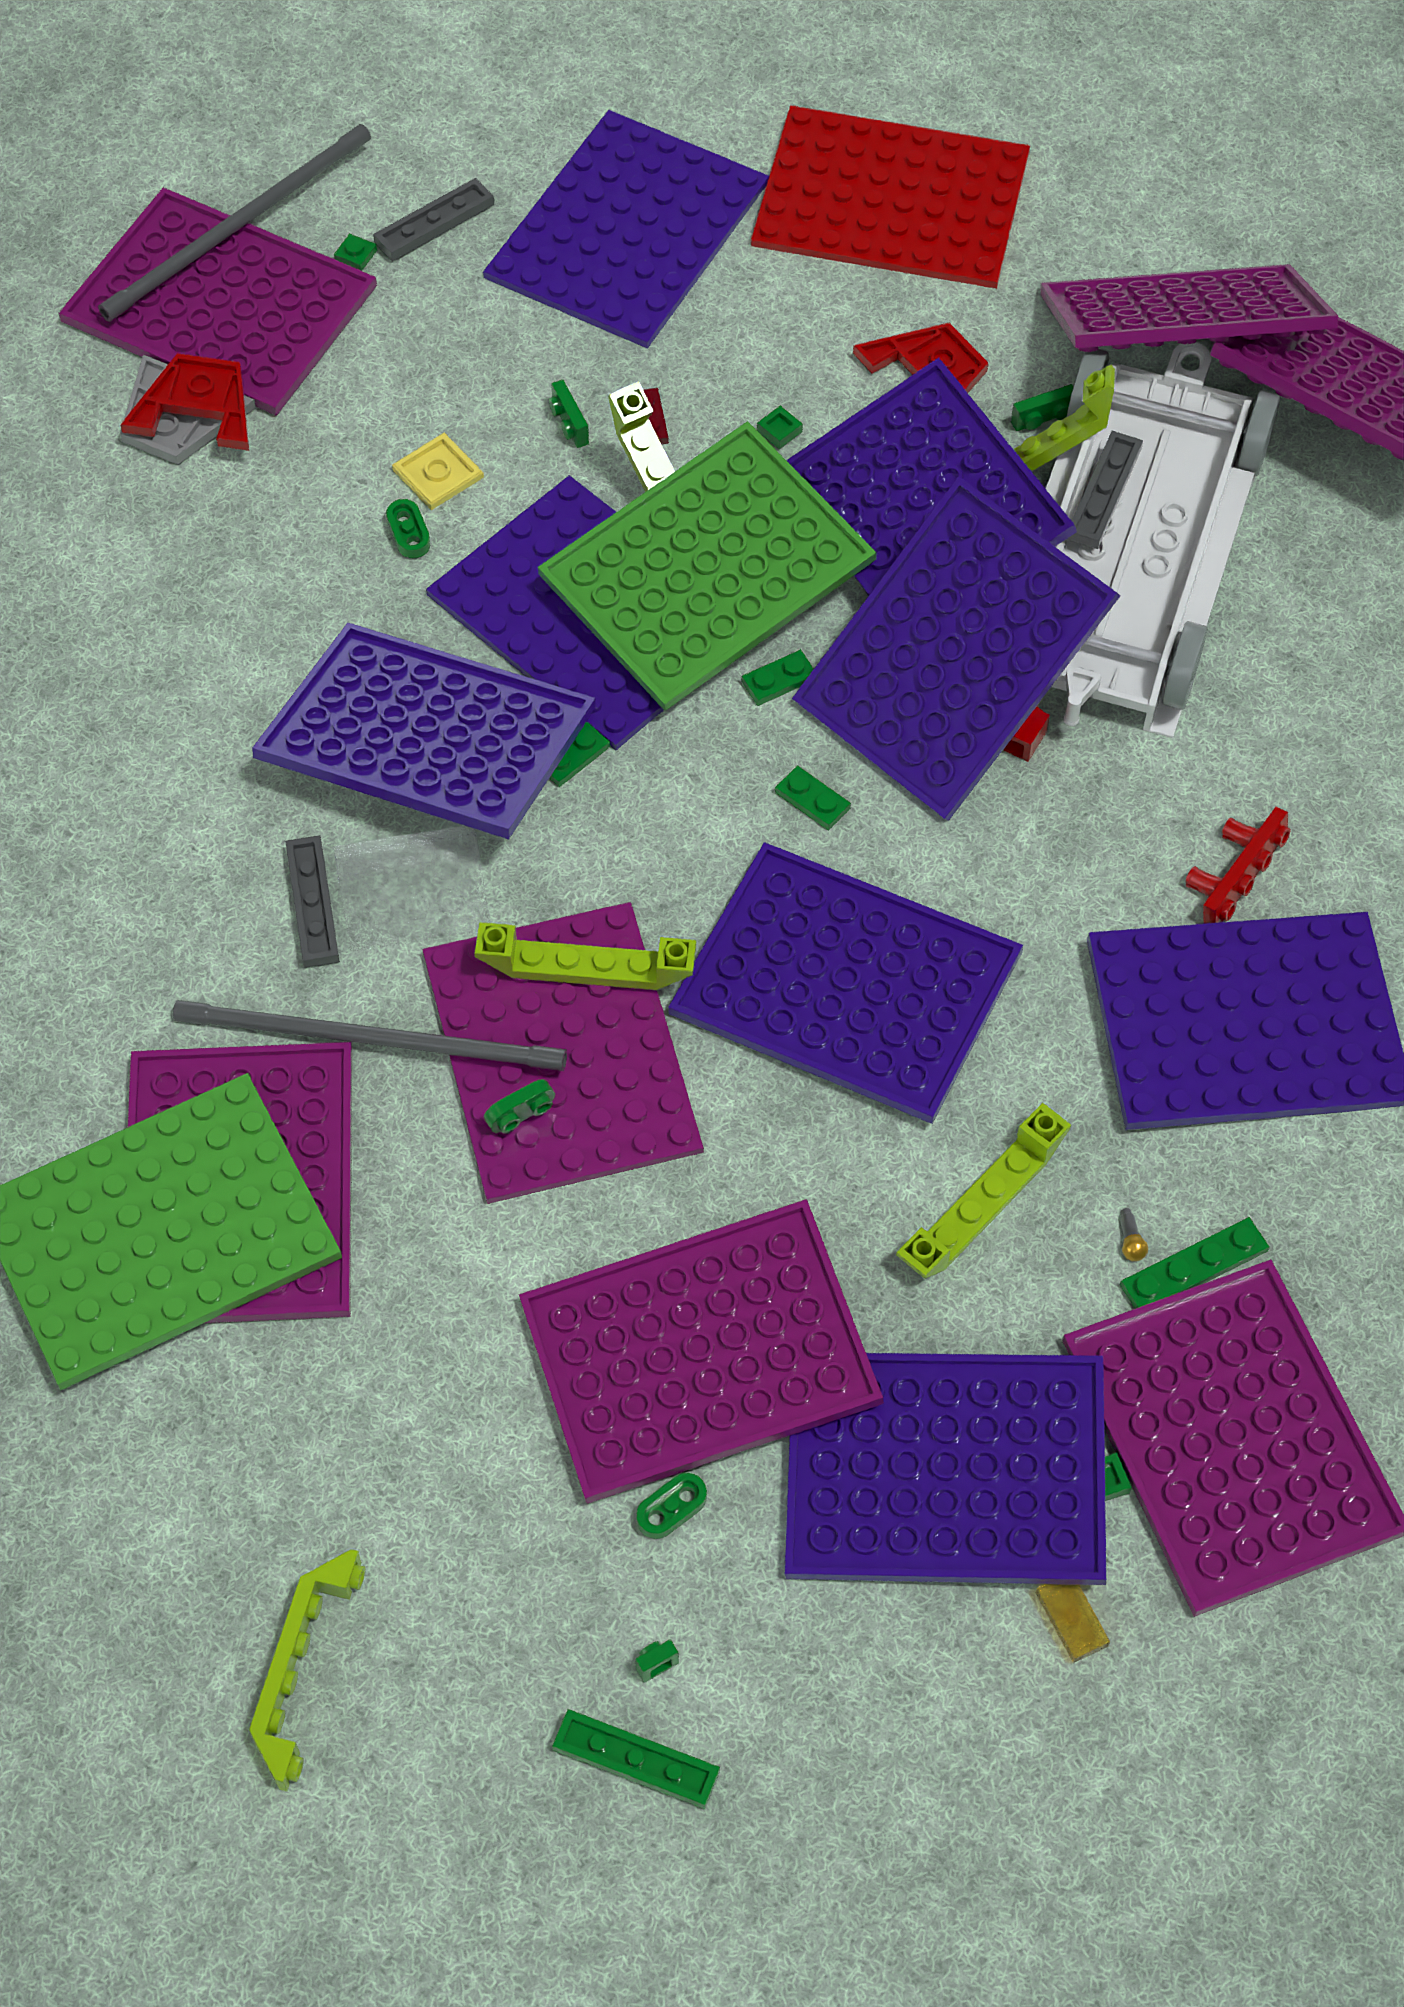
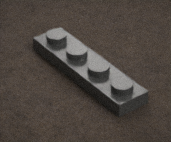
M474 178L374 233V243L391 261H394L494 205V196L477 178Z
M1113 430L1111 431L1072 519L1077 532L1069 537L1068 540L1096 549L1099 548L1141 452L1143 440Z
M321 836L286 840L304 968L338 963L340 960Z

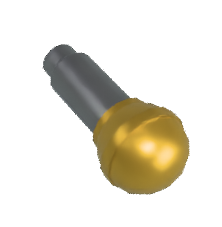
M1124 1208L1120 1211V1222L1124 1234L1122 1253L1130 1261H1140L1148 1253V1244L1139 1235L1135 1216L1132 1214L1131 1209Z

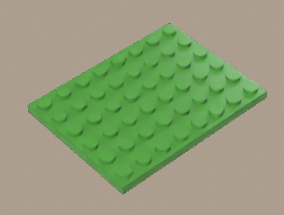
M747 421L538 566V574L666 711L875 561L876 551Z
M248 1073L0 1185V1262L60 1391L342 1258L341 1251Z

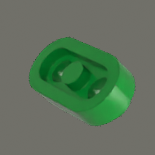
M409 499L393 501L387 507L386 516L398 551L407 558L424 556L430 549V536L418 505ZM401 517H408V518H409V519H406V520H404V521H399V519H400ZM411 542H418L416 545H409Z
M546 1080L534 1081L494 1103L485 1112L484 1120L493 1132L509 1133L516 1129L525 1119L547 1112L553 1105L552 1101L555 1098V1092Z
M682 1473L643 1500L636 1513L637 1526L640 1532L648 1538L661 1539L668 1536L700 1512L707 1500V1488L704 1481L695 1474ZM684 1491H690L695 1497L693 1500L685 1502L680 1498V1495ZM654 1514H659L664 1520L659 1525H653L650 1523L649 1518Z

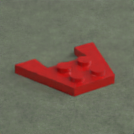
M950 322L853 345V354L872 374L899 360L913 375L937 358H940L967 393L971 391L988 371L989 363Z
M177 353L120 424L122 433L154 437L162 412L222 420L216 438L217 445L219 447L250 451L240 362Z

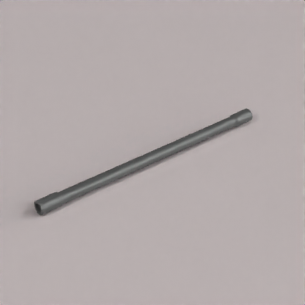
M363 124L354 127L329 148L129 287L118 291L98 305L100 314L108 322L115 319L132 307L133 303L339 159L347 154H351L371 140L369 130Z
M176 1000L173 1008V1019L177 1022L200 1025L214 1024L503 1061L564 1071L567 1062V1050L537 1045L522 1046L216 1007L207 1003Z

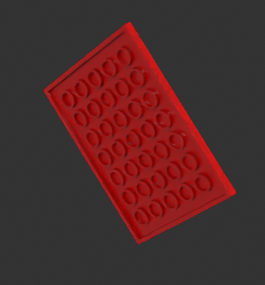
M790 105L752 234L751 246L997 289L1031 145Z

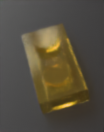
M1044 1584L1037 1587L1035 1593L1073 1663L1109 1647L1110 1640L1080 1585Z

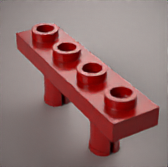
M1275 807L1262 826L1257 829L1236 821L1232 817L1229 818L1223 827L1222 838L1235 842L1245 849L1226 875L1220 878L1196 866L1192 867L1185 882L1186 887L1209 897L1203 904V924L1220 923L1223 920L1229 921L1236 910L1237 901L1242 895L1247 896L1252 890L1256 875L1259 871L1264 872L1267 870L1272 861L1273 852L1278 846L1283 847L1286 844L1291 829L1288 827L1287 811Z

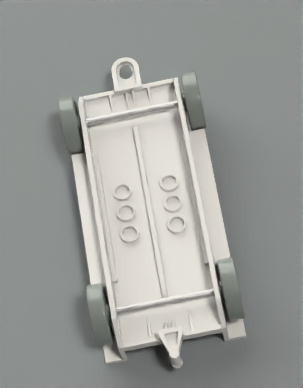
M1200 343L1179 344L1173 350L1165 375L1118 363L1111 364L1115 368V381L1107 428L1057 456L1046 486V490L1072 521L1111 431L1113 430L1143 440L1141 452L1099 548L1096 549L1068 539L1056 546L1057 549L1120 595L1110 611L1052 685L1053 688L1067 691L1068 702L1063 720L1068 726L1078 724L1081 706L1090 697L1145 712L1144 731L1173 738L1181 711L1186 707L1202 655L1208 630L1207 623L1249 490L1253 486L1255 477L1259 475L1281 399L1278 394L1261 390L1250 417L1254 398L1204 386L1210 368L1211 355L1210 351ZM1098 349L1093 352L1084 353L1074 383L1067 417L1075 413L1079 407L1085 405L1083 403V382L1094 371H1100L1108 366V351ZM1186 355H1195L1199 358V368L1194 371L1183 369L1180 363Z

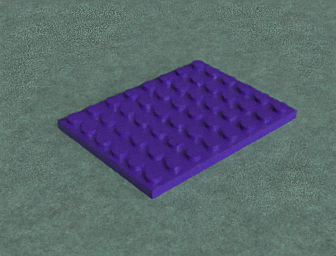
M608 109L484 269L483 278L648 349L765 189L769 175Z
M937 358L786 460L876 551V560L854 575V578L868 596L958 476L1055 547L1077 532L1075 524L940 358Z
M568 475L426 588V594L524 676L594 697L595 709L587 722L610 742V746L614 750H617L664 711V709L538 574V566L616 513L610 506Z
M958 476L792 699L936 813L949 821L1110 611L1120 595Z
M347 622L254 744L252 752L254 759L509 840L593 713L595 698Z
M764 842L696 958L693 975L684 979L668 1006L669 1015L933 1124L1022 955L1023 945Z
M1368 912L1088 933L1086 940L1125 1130L1343 1113L1404 1106V1052Z
M866 1353L882 1393L884 1404L790 1435L785 1579L1106 1585L1103 1356Z

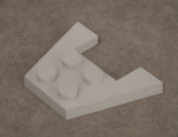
M143 355L125 418L168 364ZM244 395L247 415L256 406L254 399ZM162 412L154 437L122 433V429L120 436L122 442L178 465L217 437L222 420Z

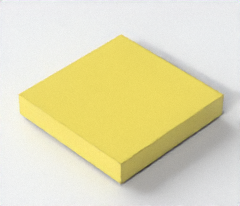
M442 433L392 464V470L431 510L484 478V472L445 433Z

